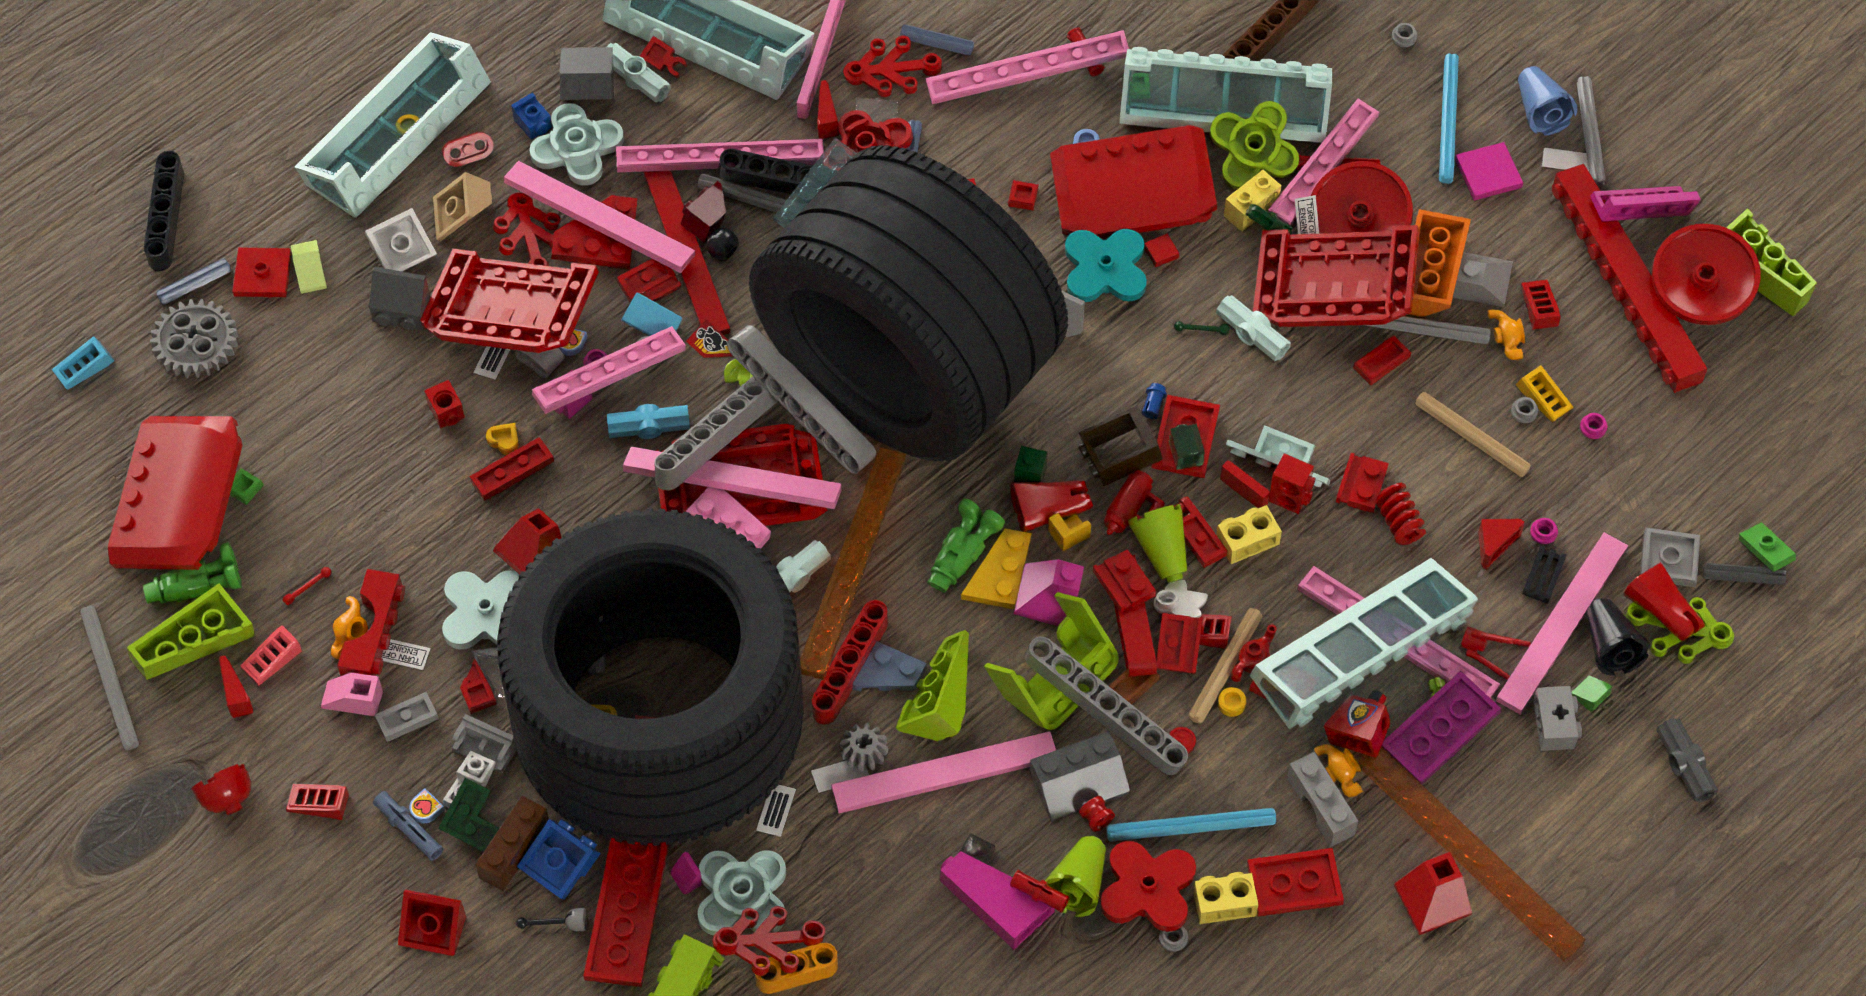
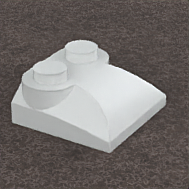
M413 208L365 231L370 247L375 251L385 269L403 272L437 255Z

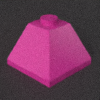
M1059 559L1026 563L1023 567L1013 614L1059 626L1067 616L1054 595L1059 592L1077 597L1084 566Z

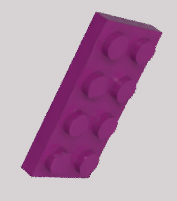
M1460 671L1383 741L1381 749L1421 786L1500 714L1501 708Z

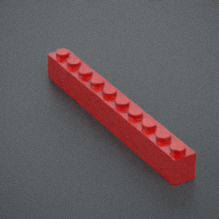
M1583 163L1556 173L1552 185L1554 197L1560 200L1566 217L1569 220L1571 219L1575 225L1577 236L1588 247L1590 258L1595 260L1600 267L1601 276L1610 284L1614 298L1622 304L1627 320L1632 322L1637 330L1639 340L1647 346L1650 358L1660 368L1664 382L1670 385L1674 393L1703 383L1707 372L1706 365L1677 317L1657 297L1652 283V276L1618 220H1601L1590 197L1594 191H1600L1585 164Z

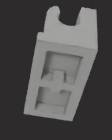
M465 714L452 738L455 741L452 747L453 752L467 757L470 751L495 761L494 770L503 774L517 750L513 735Z

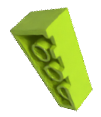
M1747 208L1726 228L1742 236L1756 253L1761 270L1758 292L1791 316H1794L1809 302L1817 282L1795 259H1790L1785 254V248L1781 243H1775L1768 236L1769 231L1763 224L1758 225L1754 221L1752 212Z
M219 583L129 645L127 650L130 660L145 679L148 680L252 638L255 634L251 621Z
M684 934L681 940L678 939L674 943L670 953L673 957L668 966H664L661 969L657 978L659 984L655 992H651L648 996H697L700 990L708 989L713 980L711 977L713 967L717 966L720 968L725 958L716 949Z

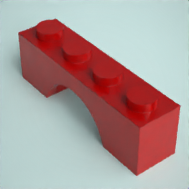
M367 569L360 595L363 606L374 613V622L364 635L344 642L337 665L340 676L349 673L371 676L381 674L383 669L382 654L384 650L389 648L391 640L390 628L396 625L398 610L396 608L398 602H402L405 595V586L402 585L399 574Z

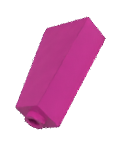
M959 852L955 857L950 856L940 867V882L1013 950L1055 912L1054 908L1040 901L1036 903L1032 901L1031 896L1014 887H1010L1013 877L963 852Z

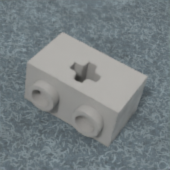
M1571 687L1537 688L1533 698L1540 750L1575 749L1577 740L1582 737V728L1580 721L1576 722L1575 713L1578 710L1576 696H1572Z

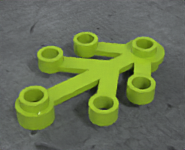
M1700 597L1692 598L1689 604L1705 623L1704 628L1693 634L1703 639L1692 645L1680 647L1678 659L1684 664L1693 662L1695 655L1711 647L1726 649L1731 646L1734 640L1732 628L1727 623L1717 622L1706 608V602ZM1634 602L1629 605L1626 617L1634 626H1642L1646 623L1666 628L1654 615ZM1693 604L1700 605L1701 609H1695ZM1633 614L1640 615L1641 619L1635 618ZM1672 633L1663 638H1655L1652 641L1650 651L1654 656L1662 657L1666 654L1668 648L1681 642V640ZM1715 635H1721L1724 639H1719ZM1655 645H1661L1664 649L1658 650ZM1682 652H1689L1691 656L1686 657Z

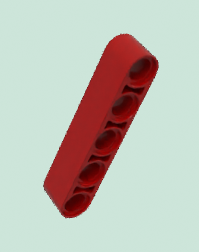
M1145 602L1133 608L1129 607L1123 613H1120L1114 604L1126 670L1129 668L1128 677L1157 674L1156 657Z
M871 600L864 605L812 697L813 718L819 724H830L837 718L853 690L852 684L875 643L877 641L880 642L888 626V611L883 602ZM874 615H877V616H880L881 618L874 620V619H871L870 617H871V616H874ZM864 637L868 640L865 642H860L857 639ZM847 660H855V661H856V662L853 663V664H846V663H844V662L847 661ZM835 682L843 683L840 687L832 686ZM821 705L831 706L825 710L819 708Z

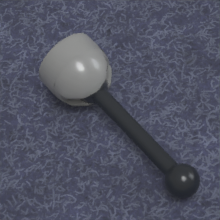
M575 908L570 910L565 918L527 920L524 917H520L517 919L516 925L518 928L524 929L531 925L566 924L572 931H586L587 914L585 908Z

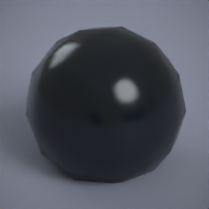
M727 228L713 230L707 237V251L712 258L719 261L728 260L739 246L737 236Z

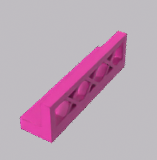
M1681 186L1594 191L1590 196L1602 221L1688 216L1701 200L1697 191L1683 192Z

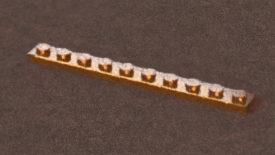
M884 448L879 449L801 655L802 675L821 680L825 679L905 465L906 454Z
M1381 747L1376 758L1364 755L1358 761L1361 770L1444 849L1450 852L1464 868L1560 959L1566 961L1585 943L1586 939L1387 751Z

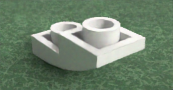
M470 751L457 770V779L444 797L443 805L448 808L450 807L464 778L486 787L496 765L495 761Z

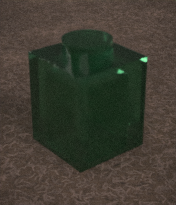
M1181 424L1171 428L1169 445L1176 469L1203 465L1205 450L1197 424Z

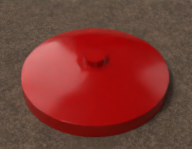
M1355 161L1342 164L1325 174L1316 184L1311 196L1316 195L1319 234L1391 231V226L1412 225L1413 204L1406 184L1394 171L1378 163Z
M1694 224L1675 231L1659 247L1652 266V283L1661 303L1680 319L1699 325L1722 324L1741 315L1753 302L1761 279L1760 264L1750 244L1738 233L1715 224Z

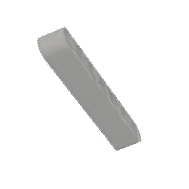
M747 325L727 341L729 352L847 471L857 474L876 458L874 446L793 364L778 352L776 347L758 329Z
M754 376L751 377L656 457L654 467L657 487L663 490H672L678 487L778 401Z
M1039 636L1031 641L1025 652V661L1029 667L1161 772L1167 775H1174L1182 769L1188 759V752L1180 742L1050 639ZM1033 649L1043 650L1046 656H1037ZM1055 667H1064L1068 674H1059ZM1078 684L1087 685L1090 692H1082L1078 688ZM1100 702H1108L1112 710L1103 709ZM1122 719L1131 720L1134 728L1126 727ZM1144 737H1152L1156 745L1151 746L1147 744ZM1167 754L1176 756L1179 763L1170 762Z

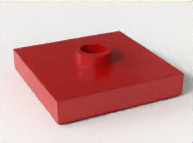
M238 247L232 290L233 296L287 297L292 257L291 248Z

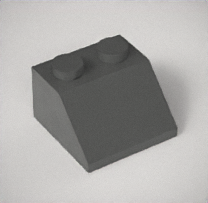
M613 47L561 48L560 100L614 99Z
M374 267L369 303L372 321L384 326L394 325L406 330L416 329L424 331L420 319L430 300L426 276Z

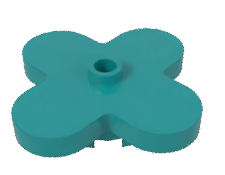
M1131 229L1118 230L1107 240H1102L1093 232L1087 230H1078L1071 233L1065 242V254L1077 267L1068 275V294L1085 302L1097 299L1102 293H1112V295L1123 301H1134L1142 297L1146 291L1147 279L1144 272L1134 265L1144 252L1142 236Z

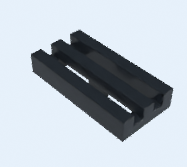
M1540 545L1522 595L1549 603L1567 554L1561 553L1559 555L1556 554V550L1551 549L1548 551L1545 550V546ZM1545 557L1547 561L1534 592L1530 588L1541 559ZM1552 561H1556L1558 563L1546 595L1540 594Z

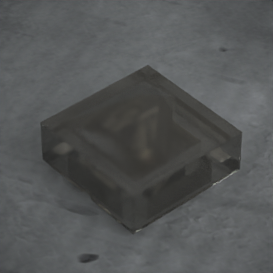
M970 833L959 852H963L987 864L995 851V845Z

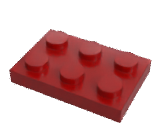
M1167 395L1157 438L1163 460L1152 464L1151 468L1205 479L1220 405Z
M1333 848L1247 860L1248 873H1252L1258 900V917L1339 906L1344 903Z

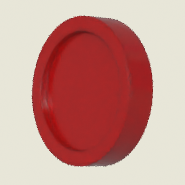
M1177 727L1169 733L1187 749L1188 753L1195 748L1196 737L1190 729Z

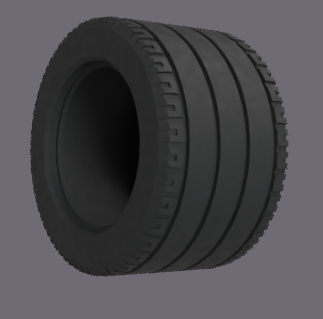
M872 146L861 150L853 156L767 248L762 251L754 261L749 272L748 285L753 306L765 332L778 352L793 364L857 429L895 450L928 461L938 460L944 462L950 459L954 460L968 451L1046 364L1049 358L1054 355L1065 339L1068 328V310L1066 309L1064 294L1057 283L1058 280L1040 250L1020 225L997 202L961 174L921 153L918 154L915 151L895 146Z
M652 508L640 512L639 509L633 510L632 513L623 511L620 515L616 516L615 513L610 514L607 518L601 516L596 518V521L593 523L589 521L584 523L582 527L578 525L573 528V532H566L562 535L561 539L556 538L552 542V546H546L542 550V554H537L534 557V562H530L526 566V571L520 573L519 580L514 583L512 591H509L507 602H505L503 612H501L497 635V652L512 733L519 760L530 783L535 787L539 795L542 796L543 800L551 805L552 809L556 812L559 811L561 817L564 819L568 818L575 826L579 824L582 830H590L592 834L597 836L601 834L604 839L608 840L615 838V841L621 843L624 840L628 844L640 842L641 845H647L648 843H653V846H658L663 842H666V845H670L675 841H679L680 844L684 843L686 839L691 838L692 841L698 839V836L703 835V837H707L710 835V832H719L722 830V827L726 826L728 828L733 825V821L743 819L744 814L747 813L749 815L755 806L761 805L763 798L767 799L771 795V791L775 790L779 785V780H783L786 770L791 765V760L794 759L799 744L804 714L796 613L790 592L775 565H772L771 560L764 555L760 548H756L755 544L750 540L747 541L746 536L741 533L737 535L734 529L731 527L727 529L725 524L720 522L716 524L713 519H703V516L698 514L691 516L689 512L678 513V510L666 512L665 509L653 511ZM603 615V620L599 622V617ZM672 637L699 643L719 654L733 668L722 685L707 699L688 710L660 718L633 719L615 716L593 707L574 692L583 674L601 656L618 646L646 638Z

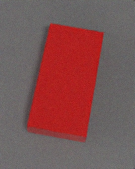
M1393 335L1356 361L1353 369L1371 386L1411 357V352Z
M1227 460L1222 465L1220 480L1255 507L1268 506L1270 491L1231 461Z

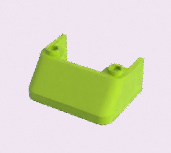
M1057 592L1054 597L1067 616L1057 628V639L1062 646L1061 649L1100 680L1104 681L1118 664L1119 655L1116 648L1085 599ZM990 663L984 666L1002 696L1042 728L1048 730L1058 728L1078 707L1075 702L1038 673L1027 683L1025 678L1016 674L1014 670ZM1055 667L1059 674H1068L1064 667ZM1078 684V688L1082 692H1090L1087 685Z

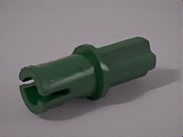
M1251 204L1249 209L1246 210V215L1260 224L1262 230L1289 229L1290 235L1292 234V226L1280 220L1276 213H1268L1256 204Z

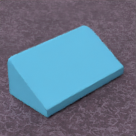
M636 293L621 321L651 336L671 326L677 332L682 322V317L640 293Z

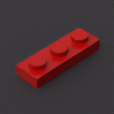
M538 437L469 476L470 481L483 500L486 501L553 463L554 456L541 438Z

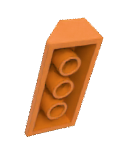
M1419 209L1415 223L1420 231L1412 312L1407 315L1425 317L1451 307L1471 219Z

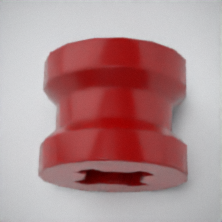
M1101 796L1092 798L1079 810L1080 816L1089 821V827L1093 832L1106 827L1115 817V813L1105 806V800Z

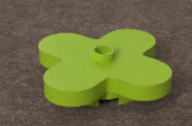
M1273 101L1262 102L1254 109L1250 118L1247 119L1234 113L1226 112L1219 114L1212 121L1210 128L1212 141L1220 148L1229 152L1223 164L1222 177L1230 187L1239 189L1262 170L1277 178H1285L1295 172L1299 163V154L1293 145L1280 138L1287 122L1286 111L1280 104ZM1251 143L1258 144L1259 148L1253 149L1249 145Z

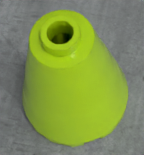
M1177 504L1175 507L1170 505L1144 513V518L1138 520L1137 516L1128 520L1131 530L1160 579H1167L1168 583L1184 579L1183 573L1187 572L1183 515L1180 504Z
M1095 836L1082 837L1045 879L1048 882V886L1070 896L1068 904L1062 913L1066 914L1067 910L1076 912V917L1089 916L1098 905L1106 847Z

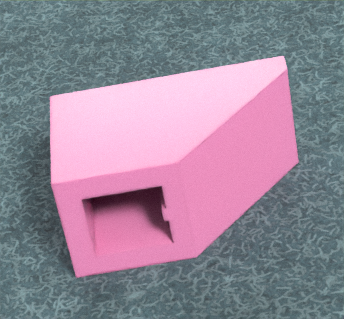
M349 673L329 680L326 685L321 708L375 716L383 694L379 677Z

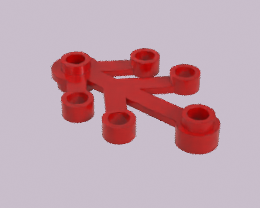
M899 36L896 38L895 47L879 64L870 65L877 56L883 55L886 50L884 40L877 38L871 41L870 50L860 61H851L845 65L843 75L848 83L852 85L864 83L876 90L881 97H888L892 94L891 82L901 87L906 94H914L918 89L917 79L911 76L905 78L898 73L922 70L927 76H937L942 70V60L937 54L929 53L923 59L896 62L903 53L908 52L911 48L909 37ZM900 43H906L907 45L901 46V45H899V44H900ZM873 75H881L886 79L879 81ZM907 84H913L914 86L908 87V86H906V85H907ZM882 87H888L887 90H883V89H881V88H882Z
M518 192L510 195L507 201L509 209L503 216H499L494 220L493 230L497 234L507 233L510 223L516 217L519 218L520 224L509 237L501 239L499 244L500 253L507 256L513 254L515 246L524 237L530 257L528 264L549 266L547 261L540 255L536 237L550 245L552 249L554 234L552 235L531 222L530 216L544 223V227L548 230H556L559 227L560 216L553 212L546 214L533 206L532 198L525 193Z
M774 906L771 908L769 916L753 934L742 935L747 928L755 927L759 918V913L755 909L746 908L742 911L741 918L732 928L723 927L714 934L712 945L722 955L735 954L751 964L752 972L758 976L768 973L770 960L766 956H758L746 947L755 946L780 962V968L783 972L794 973L798 967V957L793 953L785 952L775 944L803 942L806 946L817 945L823 942L825 927L822 923L811 920L804 923L802 930L770 933L776 926L783 925L787 917L785 908ZM775 914H778V915H780V916H782V917L778 918V917H775L774 915H775ZM787 961L792 962L793 965H789V964H787V963H785V962H787ZM757 964H763L765 967H759Z

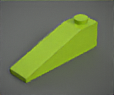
M966 630L948 636L943 640L929 663L932 670L924 679H920L916 687L919 691L913 701L909 699L903 706L896 725V729L899 732L939 741L947 737H953L961 730L966 708L969 633Z

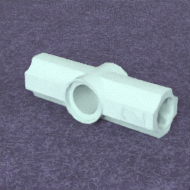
M610 43L606 46L613 47V70L625 79L628 87L639 89L654 102H662L667 98L671 85L648 68L646 61L642 57L631 55L617 43Z
M1234 296L1225 297L1216 309V314L1236 329L1237 336L1247 345L1254 344L1274 361L1283 358L1290 348L1291 342L1271 327L1270 321L1260 311L1252 312Z
M814 540L794 557L788 556L784 558L776 568L789 592L796 593L806 586L813 573L831 560V555L820 541Z

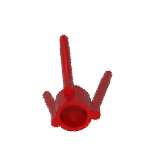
M1468 626L1461 643V647L1467 649L1466 656L1476 659L1496 674L1508 680L1510 678L1509 674L1477 652H1484L1488 640L1530 647L1531 642L1485 633Z

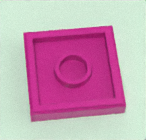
M1504 142L1457 154L1455 157L1458 168L1474 201L1523 187V181Z

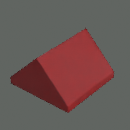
M405 890L403 893L398 945L454 956L466 919L462 901Z

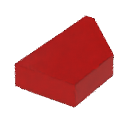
M476 658L473 660L472 667L460 686L470 714L497 704L480 661Z

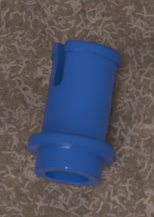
M1152 383L1146 389L1147 398L1142 415L1149 419H1157L1162 401L1167 397L1165 386Z

